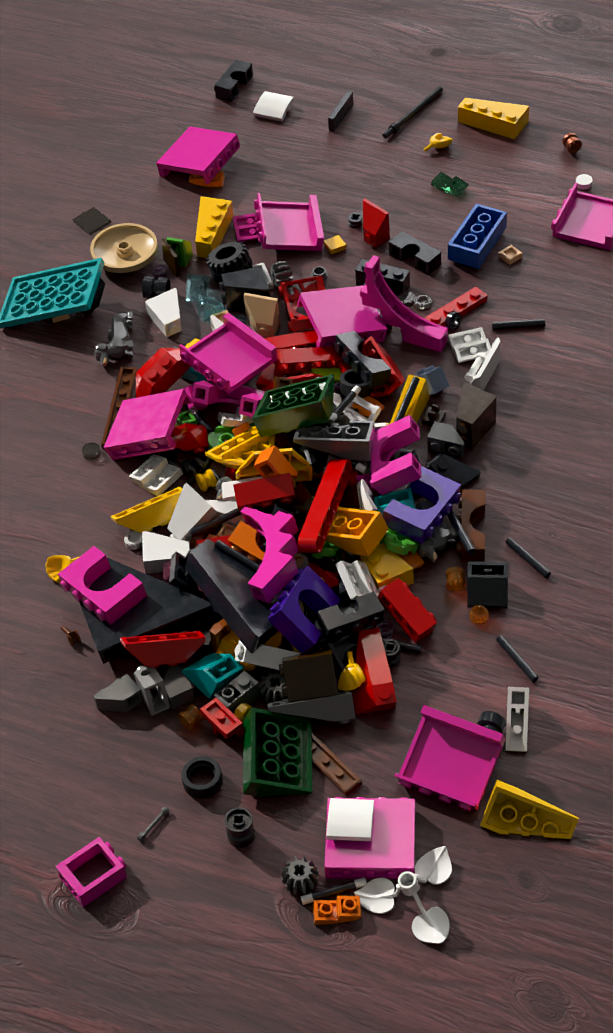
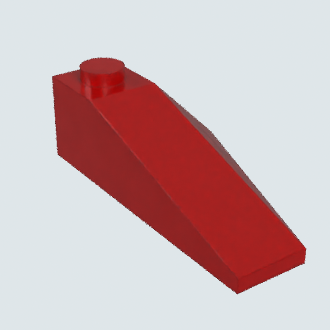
M374 628L359 631L355 663L361 667L365 675V682L356 689L351 690L355 715L396 708V695L380 629Z

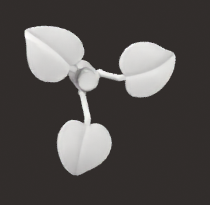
M446 846L433 849L423 855L415 865V874L409 871L400 874L396 891L394 884L387 878H376L354 893L355 896H360V904L368 911L375 914H384L394 908L395 902L393 898L399 895L400 890L407 896L413 895L422 913L416 916L412 922V931L415 937L425 943H443L450 929L447 914L439 907H432L427 912L425 911L417 895L419 890L417 881L421 883L429 881L433 885H439L450 878L452 864Z

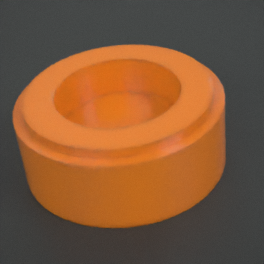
M245 422L232 429L234 436H237L250 429L251 426L248 422Z

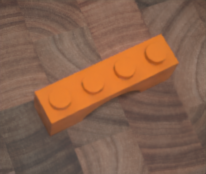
M240 521L228 538V542L233 549L261 564L265 553L259 548L260 535L256 529ZM298 554L293 556L298 569L302 570L308 566L305 558Z

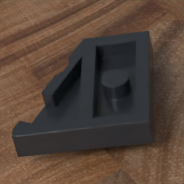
M442 455L430 463L428 467L431 471L461 484L460 489L471 483L481 474L479 470L446 455Z

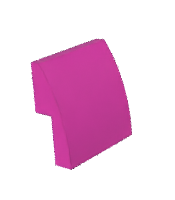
M255 213L233 217L237 242L258 239L260 231H257L258 220H255Z

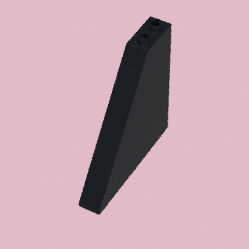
M209 539L199 543L193 550L190 549L185 557L187 562L184 568L246 649L253 654L278 632L267 619L271 614V607L279 601L277 599L278 596L286 589L283 588L269 603L255 599L248 586V582L255 575L256 571L215 547V542Z
M108 557L111 568L97 578L89 589L92 591L108 590L128 574H132L143 583L147 596L111 625L105 620L101 621L93 610L89 611L83 602L79 601L103 664L130 653L120 642L121 637L180 633L216 618L210 602Z

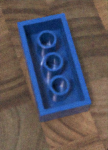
M476 203L448 243V260L479 269L507 228V212Z

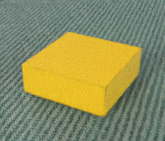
M339 235L324 240V246L331 255L346 249V244Z

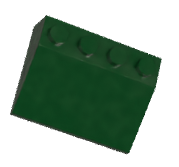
M331 374L265 391L252 417L260 437H272L277 433H289L294 429L327 423L333 413L334 375Z
M251 708L244 719L243 794L257 797L311 794V718Z

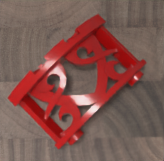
M322 275L280 283L281 287H278L279 296L283 297L289 321L287 322L289 332L297 333V331L313 329L314 327L308 316L297 312L299 308L297 306L300 296L299 291L293 287L294 294L290 295L287 286L298 284L301 293L325 290ZM315 281L308 285L306 288H304L303 283Z

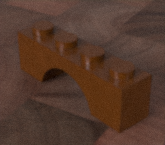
M462 490V497L458 502V509H462V512H458V520L462 524L476 552L474 555H469L463 543L457 542V553H461V561L485 562V534L476 531L471 526L476 520L485 517V490Z

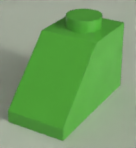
M167 237L166 241L178 257V266L186 267L193 255L191 242Z

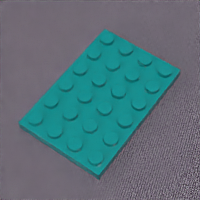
M102 258L13 277L0 312V328L90 310L105 262Z

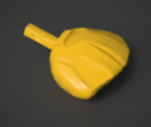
M436 133L430 138V144L423 150L426 152L432 147L435 149L445 148L453 140L443 136L441 133Z
M65 555L50 556L46 562V573L51 580L60 583L58 573L79 557L71 559Z
M352 651L347 652L349 665L343 669L338 681L339 690H354L365 682V675L361 667L354 663Z

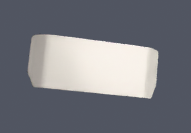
M496 338L493 342L492 349L488 355L484 353L477 354L475 362L464 377L467 382H470V385L484 390L500 362L499 338Z
M334 393L333 402L337 407L342 400L339 394ZM357 395L343 413H350L359 421H374L375 423L377 416L381 412V407L375 406ZM355 402L371 411L369 418L352 410V404ZM375 423L374 429L378 430L389 425V423Z

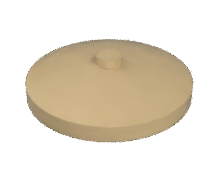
M123 223L110 226L99 232L91 243L90 251L92 259H103L105 262L103 270L113 273H127L148 265L157 254L158 244L155 234L147 227L134 223Z

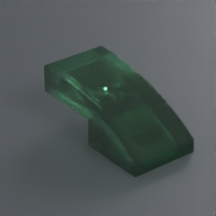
M440 172L431 182V185L435 188L454 195H460L469 186L467 182L455 176L452 179L443 172Z

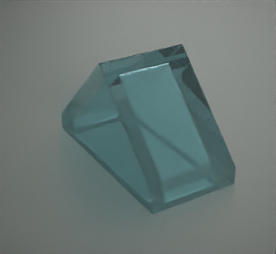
M187 274L186 301L203 302L210 280L209 276Z
M197 291L194 293L196 310L202 322L210 320L212 314L226 311L221 301Z

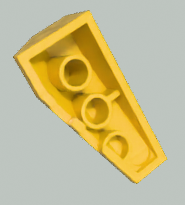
M497 780L480 826L499 834L508 835L510 833L522 834V836L538 835L549 838L571 839L579 818L517 787Z

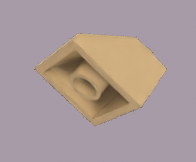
M244 293L246 317L252 329L260 336L274 337L280 326L278 299Z

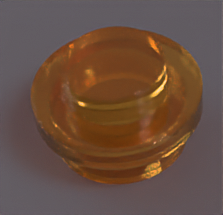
M474 606L469 612V619L474 624H484L489 619V612L484 606Z

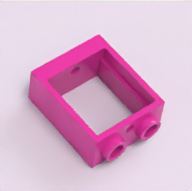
M100 837L55 866L59 878L82 907H85L127 878L125 872L127 866L120 856L116 857L113 854L114 849L110 843H104ZM102 852L113 868L86 887H83L72 872Z

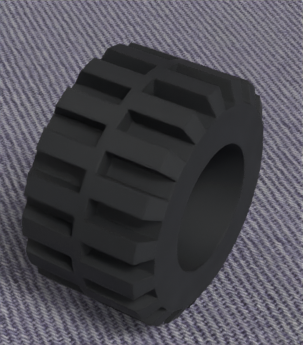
M235 241L222 244L212 250L206 259L213 279L218 283L222 282L221 274L253 268V262L247 247L242 242Z

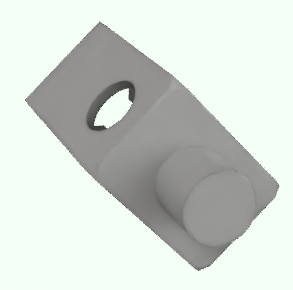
M145 666L138 667L134 676L151 716L171 708L164 681L157 670ZM150 691H155L157 695L153 697Z

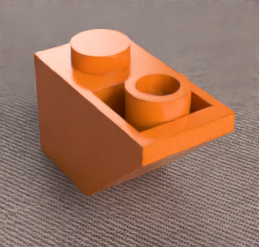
M276 446L261 451L254 464V467L263 478L290 473L292 478L298 475V472Z

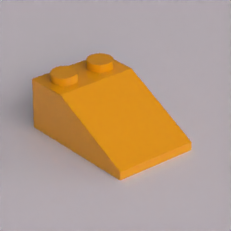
M338 507L325 541L352 554L370 556L389 528L381 512Z

